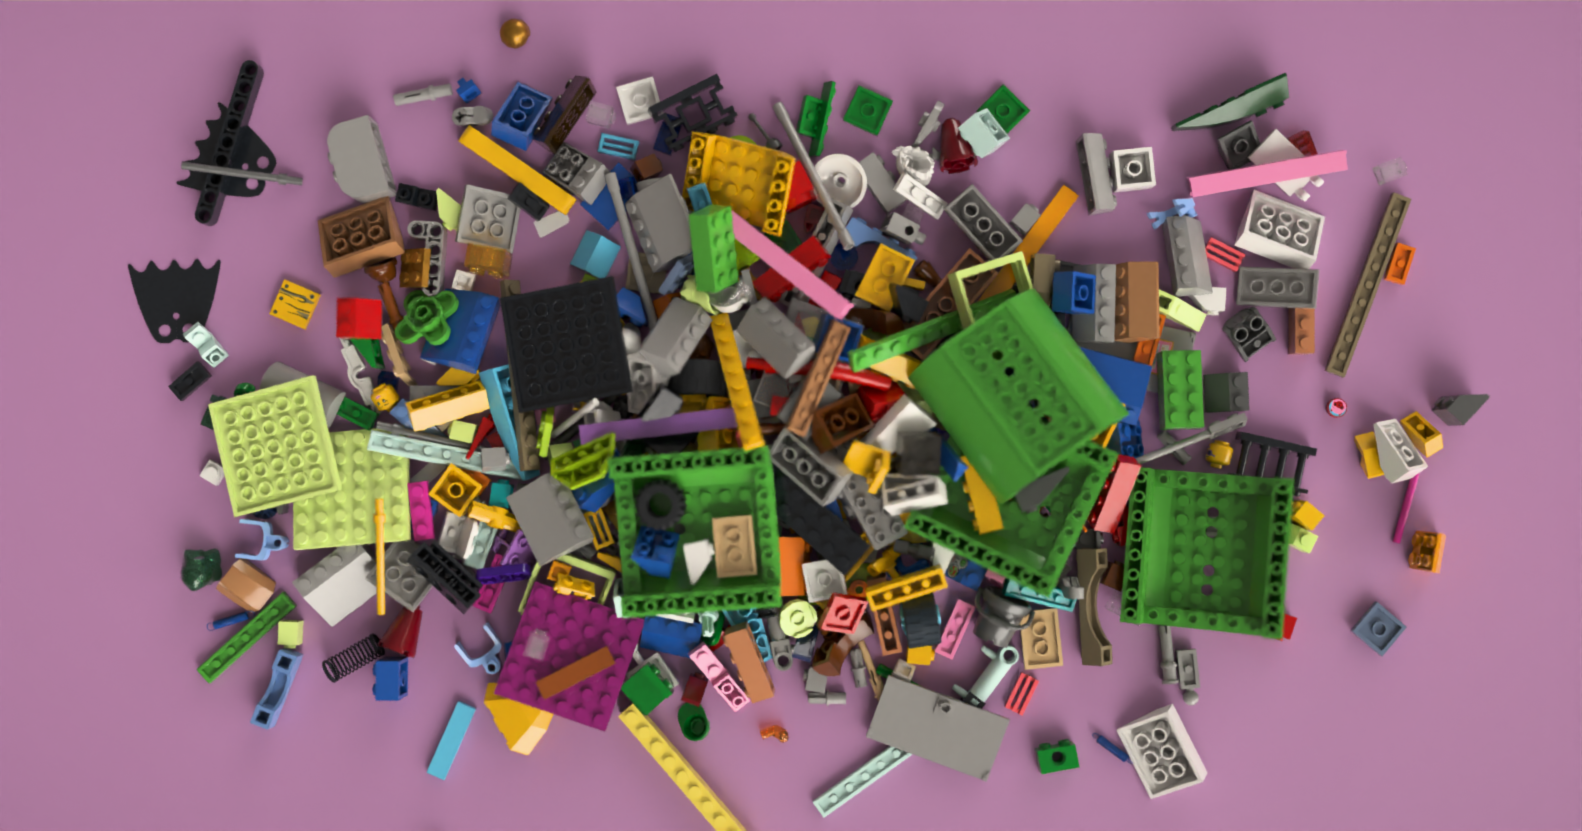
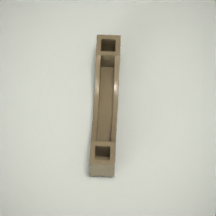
M1107 548L1077 549V578L1080 586L1084 587V599H1078L1082 665L1113 664L1112 644L1101 627L1097 611L1099 584L1108 568Z

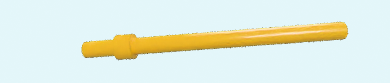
M376 498L373 522L376 523L377 614L383 615L385 614L384 523L386 522V514L383 513V498Z

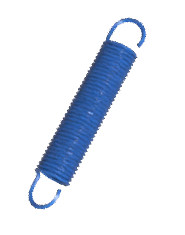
M245 611L213 621V630L248 620L252 617H249Z
M1098 735L1097 743L1123 762L1127 761V759L1129 760V755L1102 735Z

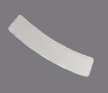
M429 462L410 481L412 483L428 481L430 483L446 466Z

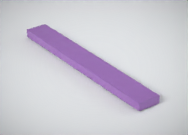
M732 407L673 414L671 417L645 422L637 418L579 425L581 445H584L611 432L615 433V441L733 428L737 427V421Z

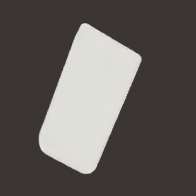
M558 211L541 218L538 222L534 221L539 237H544L568 224L569 217Z

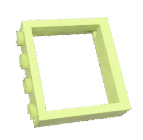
M1022 251L947 274L964 330L975 322L962 278L1010 263L1019 293L1033 289Z
M571 553L557 558V560L606 577L607 579L597 602L604 605L616 570ZM538 562L535 564L518 608V612H521L520 615H523L541 566H539Z

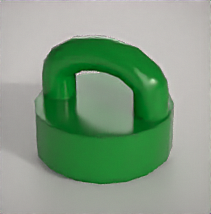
M240 383L235 387L234 396L254 392L256 388L250 383Z

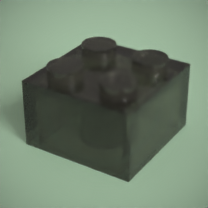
M897 431L896 471L901 475H940L942 436L937 432Z

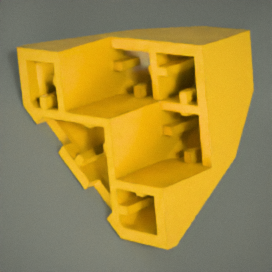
M488 683L483 702L486 708L490 709L498 730L506 738L508 748L512 751L529 755L547 730L553 714L493 694L497 683Z

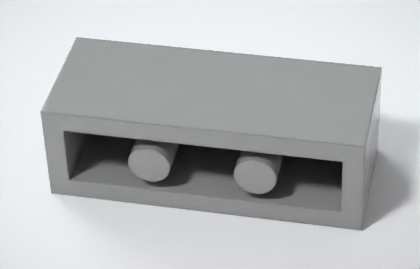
M873 152L859 162L866 173L867 188L886 215L906 202V198L893 190L896 185L894 182L896 178L890 170L886 171L883 166L885 163L880 155L876 156Z

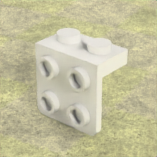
M446 511L437 542L447 552L456 553L461 558L467 559L468 555H471L473 551V538L478 534L479 526L477 521L465 515L458 517L453 512Z

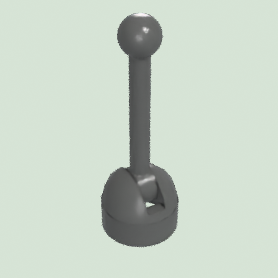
M754 113L749 114V120L755 123L767 139L766 147L779 151L783 147L781 142L776 138H770L757 121L756 115Z

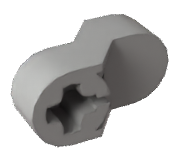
M484 106L461 107L455 109L452 114L454 124L463 127L468 125H487L493 119L491 109Z
M1058 577L1057 587L1061 588L1064 598L1084 599V587L1080 586L1077 577Z

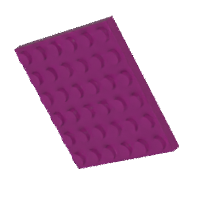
M535 581L493 694L605 732L645 620L638 617L617 618L615 609L585 600L573 594L556 593L553 587ZM605 646L608 647L616 664L545 700L543 699L536 681Z

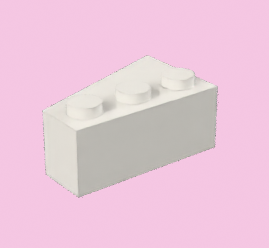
M897 473L886 474L882 481L883 506L892 516L948 503L946 485L938 476H909Z

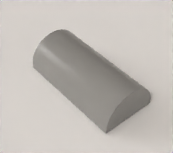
M973 184L943 209L989 261L1007 256L1023 242Z
M275 362L265 372L260 384V390L308 377L309 375L282 362ZM316 379L327 426L330 428L346 392Z

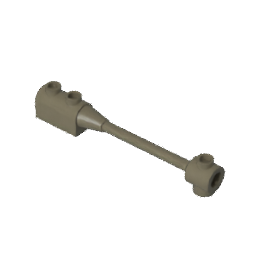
M1035 253L1031 255L1030 259L1031 283L1033 289L1037 290L1050 307L1053 295L1054 272L1060 270V260L1056 259V255ZM1032 399L1035 402V407L1033 409H1037L1039 407V402L1035 399Z

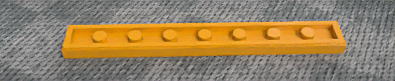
M1065 185L1060 188L1024 237L1023 242L1013 252H1023L1026 266L1030 263L1031 255L1039 251L1079 197V195ZM1010 263L1001 268L998 272L999 274L993 279L978 301L1011 289L1016 281Z

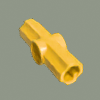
M472 501L468 508L467 517L487 523L486 525L501 530L506 529L515 533L517 530H521L514 514L509 513L504 508L491 507L477 501Z

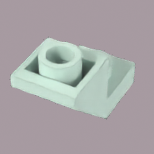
M199 322L183 333L184 338L198 349L200 356L214 368L229 356L212 333Z

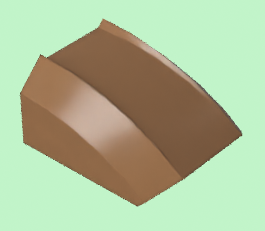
M240 558L217 584L216 589L250 612H257L274 593L276 582L248 559Z

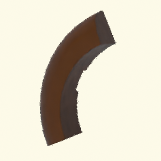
M851 308L844 317L864 325L865 328H871L874 332L885 335H892L905 330L903 321L899 316L882 309Z
M866 609L854 634L828 631L827 635L823 636L825 640L820 648H816L812 661V668L817 673L824 676L840 675L842 664L851 649L864 638L874 634L872 620Z

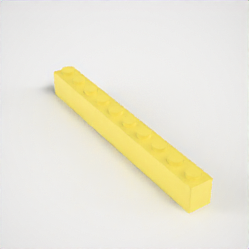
M633 703L619 714L618 717L716 831H747L648 715H643Z

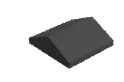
M1251 120L1217 139L1219 154L1228 170L1240 168L1251 162L1247 157L1260 145L1253 121Z

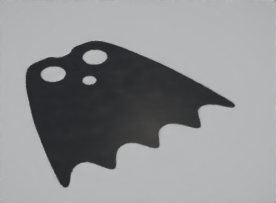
M218 102V107L221 111L220 118L218 120L206 121L210 136L205 140L195 141L200 151L199 157L185 162L210 165L228 109L222 103ZM238 121L233 123L232 129L238 127ZM248 126L234 169L243 170L242 165L246 163L249 166L248 171L253 170L255 172L271 174L277 163L276 158L270 148ZM232 139L227 142V148L232 146ZM263 156L269 160L268 167L264 169L257 165L258 159ZM227 158L221 160V166L227 163ZM189 170L190 176L187 179L176 182L178 185L202 191L207 173ZM221 176L216 177L215 184L220 183ZM232 176L226 195L255 197L262 193L266 183L264 180H257L258 187L251 190L246 186L249 178Z
M196 259L189 269H182L176 260L172 261L167 270H160L153 261L149 262L144 272H138L131 264L128 265L140 310L150 333L157 342L171 343L175 339L189 342L183 335L185 324L194 325L199 322L205 327L217 287L221 265L220 260L211 269H205L199 259ZM178 313L180 315L179 319H174L173 314ZM162 325H168L171 328V333L166 337L159 334V328Z

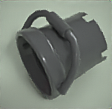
M986 586L984 589L979 588L975 597V606L979 614L973 633L985 641H993V644L996 646L1007 648L1016 630H1024L1031 625L1035 611L1032 610L1031 605L1027 601L1005 596L1002 593L1003 589L994 586ZM981 596H982V598H983L982 605H980V597H981ZM1029 615L1027 622L1020 625L1023 617Z

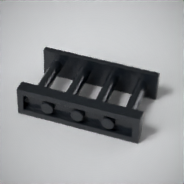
M1246 432L1236 433L1235 439L1240 440V444H1242L1236 474L1228 473L1227 475L1244 476L1250 446L1258 444L1261 451L1255 477H1263L1268 452L1271 451V448H1275L1280 453L1275 478H1283L1287 455L1293 452L1297 453L1296 457H1298L1294 475L1293 495L1308 494V490L1301 489L1300 485L1306 459L1309 456H1316L1317 448Z

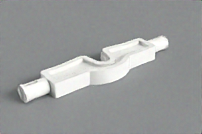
M339 338L344 347L341 349V352L348 365L347 373L351 384L359 390L365 405L370 406L371 410L381 414L382 412L377 409L370 398L373 393L371 390L374 389L371 377L367 376L359 379L357 376L359 372L366 368L365 363L361 359L355 345H351L348 339Z

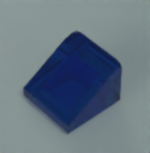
M381 371L377 377V386L382 383L386 385L391 384L397 392L400 377H396L394 372Z

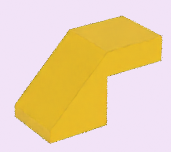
M1374 432L1356 435L1354 442L1362 455L1360 465L1367 478L1370 479L1384 475L1380 467Z

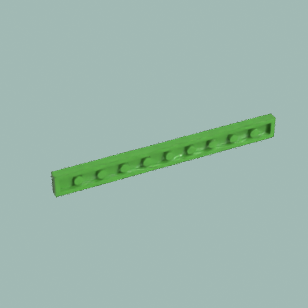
M1009 289L969 305L974 322L1006 300L1016 296V291ZM958 310L848 352L850 370L857 372L963 330Z

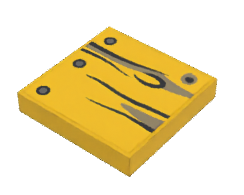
M284 279L269 314L306 330L321 295Z

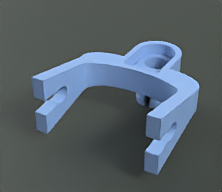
M1193 199L1173 200L1175 207L1163 212L1147 213L1149 220L1157 219V221L1152 223L1153 229H1157L1164 223L1166 217H1172L1179 214V217L1183 215L1191 218L1197 216Z
M240 519L239 523L260 525L262 527L263 545L258 555L237 553L235 558L262 561L268 559L271 550L280 551L289 546L287 544L289 542L287 537L273 534V526L270 522Z
M486 622L483 628L495 643L490 651L478 658H470L460 641L456 643L454 648L469 667H477L482 664L488 674H494L501 668V661L496 654L500 651L502 642L489 622ZM489 664H493L495 669H491Z

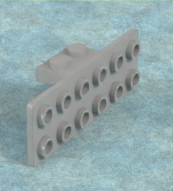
M854 438L829 451L842 462L852 442L858 440ZM853 473L837 499L841 501L843 511L847 517H850L851 520L854 518L858 519L873 549L877 551L908 534L900 516H892L884 508L882 484L879 486L876 494L869 493V484L866 483L867 477Z

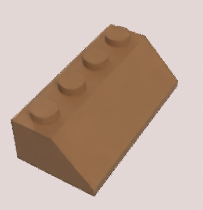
M1124 262L1116 264L1114 341L1134 343L1160 338L1158 262Z

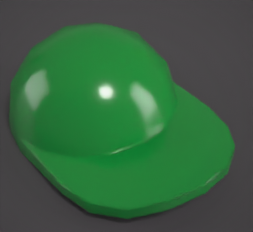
M687 702L683 704L678 712V721L682 733L690 741L703 740L710 730V722L707 719L704 708L701 704L699 707Z

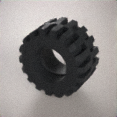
M668 479L653 480L645 484L638 491L639 493L635 498L636 504H634V508L637 509V517L641 518L642 524L645 523L647 524L646 527H652L654 530H665L674 526L684 516V511L687 507V504H685L686 496L683 495L684 491L682 488L680 489L677 483H672ZM664 493L670 498L672 508L667 515L659 516L652 511L650 499L654 494Z

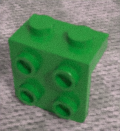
M647 662L621 687L623 693L643 715H648L674 692L673 684L667 678L664 679L659 674L661 672L654 663L651 665L650 662Z

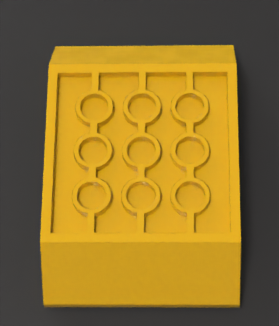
M692 132L682 197L686 201L687 208L694 211L686 188L705 182L712 205L731 206L733 212L737 213L751 225L763 228V232L781 236L795 158L782 151L722 135Z

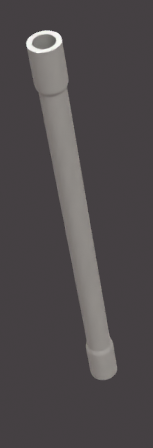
M782 102L774 104L772 108L812 182L845 250L853 248L855 243L849 231L845 228L804 148Z
M616 172L604 175L611 193L647 316L648 327L651 332L658 321L620 193Z

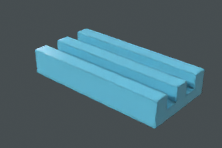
M602 133L598 153L635 161L639 141ZM609 139L618 142H623L634 145V147L630 148L622 145L604 142V140ZM603 146L632 152V155L603 149Z

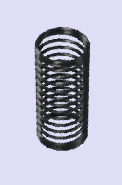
M372 633L369 637L358 641V644L354 643V646L351 645L350 648L347 647L346 650L339 652V655L335 654V657L331 656V659L324 660L322 668L328 679L335 683L342 679L343 676L346 677L347 674L349 675L351 672L353 673L355 670H358V668L369 664L373 659L376 660L377 657L385 655V648L378 646L379 637ZM367 639L370 641L371 645L373 646V648H374V650H375V653H374V651L371 649V647H370V645H369ZM363 641L367 644V646H368V648H369V650H370V652H371V655H370V653L367 651V649H366V647H365ZM360 644L363 646L364 650L366 651L367 656H366V655L364 654V652L362 651V649H361V647H360ZM356 646L360 649V651H361V653H362V655H363V658L360 656L359 652L357 651ZM352 648L356 651V653H357V655H358V657H359V659H360V662H359V660L356 658L355 654L353 653ZM348 650H350V652L352 653L353 657L355 658L356 664H355V662L352 660V658H351V656H350ZM344 652H346V654L348 655L349 659L352 662V665L349 663ZM340 654L343 655V657H344V659L346 660V662H347L349 668L345 665V663H344L343 659L341 658V655H340ZM336 656L340 658L345 670L341 667ZM333 658L336 660L338 666L341 669V672L338 670L337 666L333 662ZM326 664L329 666V668H330V670L332 671L334 677L329 673V671H328V669H327V667H326Z

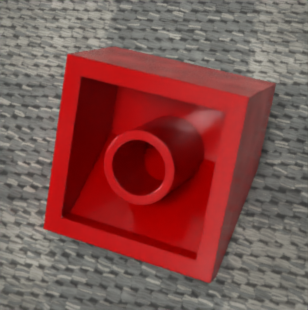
M337 298L336 337L341 339H382V300Z

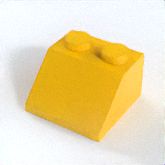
M451 463L429 495L458 517H462L467 513L471 502L479 495L483 486Z

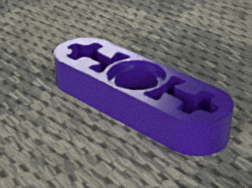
M529 564L488 567L476 571V579L483 585L527 580L532 575V567Z

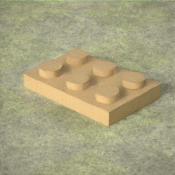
M752 515L712 518L717 578L757 575Z
M1057 608L1034 610L1035 615L1031 625L1024 630H1020L1024 669L1063 666ZM1029 615L1023 617L1020 625L1027 622Z

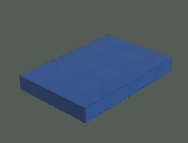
M618 162L610 172H616L626 210L625 203L634 194L638 193L637 181ZM607 184L592 205L584 201L580 204L608 231L618 221Z

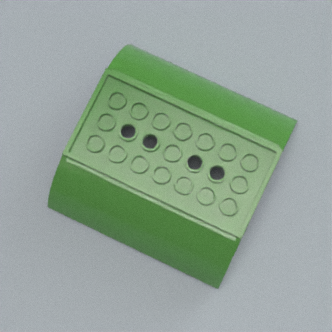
M1036 289L1026 290L997 306L943 344L908 377L1000 505L1112 424L1115 425L1130 414ZM1000 351L1003 354V359L1000 361L994 360L992 353ZM1012 367L1015 370V375L1007 377L1004 374V369ZM1030 399H1036L1039 402L1037 409L1028 407ZM1043 415L1049 416L1051 424L1047 426L1042 425L1040 417Z
M1040 417L1042 425L1047 426L1051 424L1050 421ZM950 436L947 441L959 457L965 456ZM1088 441L1036 478L1039 479L1065 467L1069 468L1066 476L1041 505L1037 506V511L1027 514L1026 511L1021 513L1014 496L1002 505L996 499L1003 529L979 535V532L974 531L972 520L975 517L973 512H969L967 501L970 500L969 493H965L963 489L964 474L955 482L940 463L937 462L931 476H938L946 485L948 503L916 511L912 510L904 528L1049 599L1097 496L1116 461L1118 453ZM1047 506L1050 508L1051 515L1049 517H1042L1040 515L1042 507Z
M768 446L749 450L738 448L608 459L610 479L614 478L624 589V595L620 598L622 618L781 606V556L775 483ZM658 479H668L672 483H677L678 487L684 491L683 495L686 496L685 504H687L684 511L685 514L678 522L685 526V532L679 536L670 578L650 575L632 559L641 526H647L645 523L642 524L641 518L636 515L637 509L634 508V504H636L635 498L639 493L638 491L645 484ZM656 493L650 499V507L655 514L664 516L671 511L672 503L666 494ZM752 515L757 575L717 578L716 557L714 554L695 584H691L683 545L689 542L709 539V543H713L714 546L712 518ZM675 525L666 529V531L677 533Z
M1141 467L1129 500L1120 622L1133 624L1147 623L1261 636V638L1282 640L1294 479ZM1211 507H1215L1219 511L1216 518L1208 516V510ZM1210 526L1217 529V535L1213 538L1206 534V530ZM1206 565L1213 566L1214 574L1212 576L1204 574L1203 569ZM1205 584H1209L1213 588V592L1209 596L1202 592V587Z

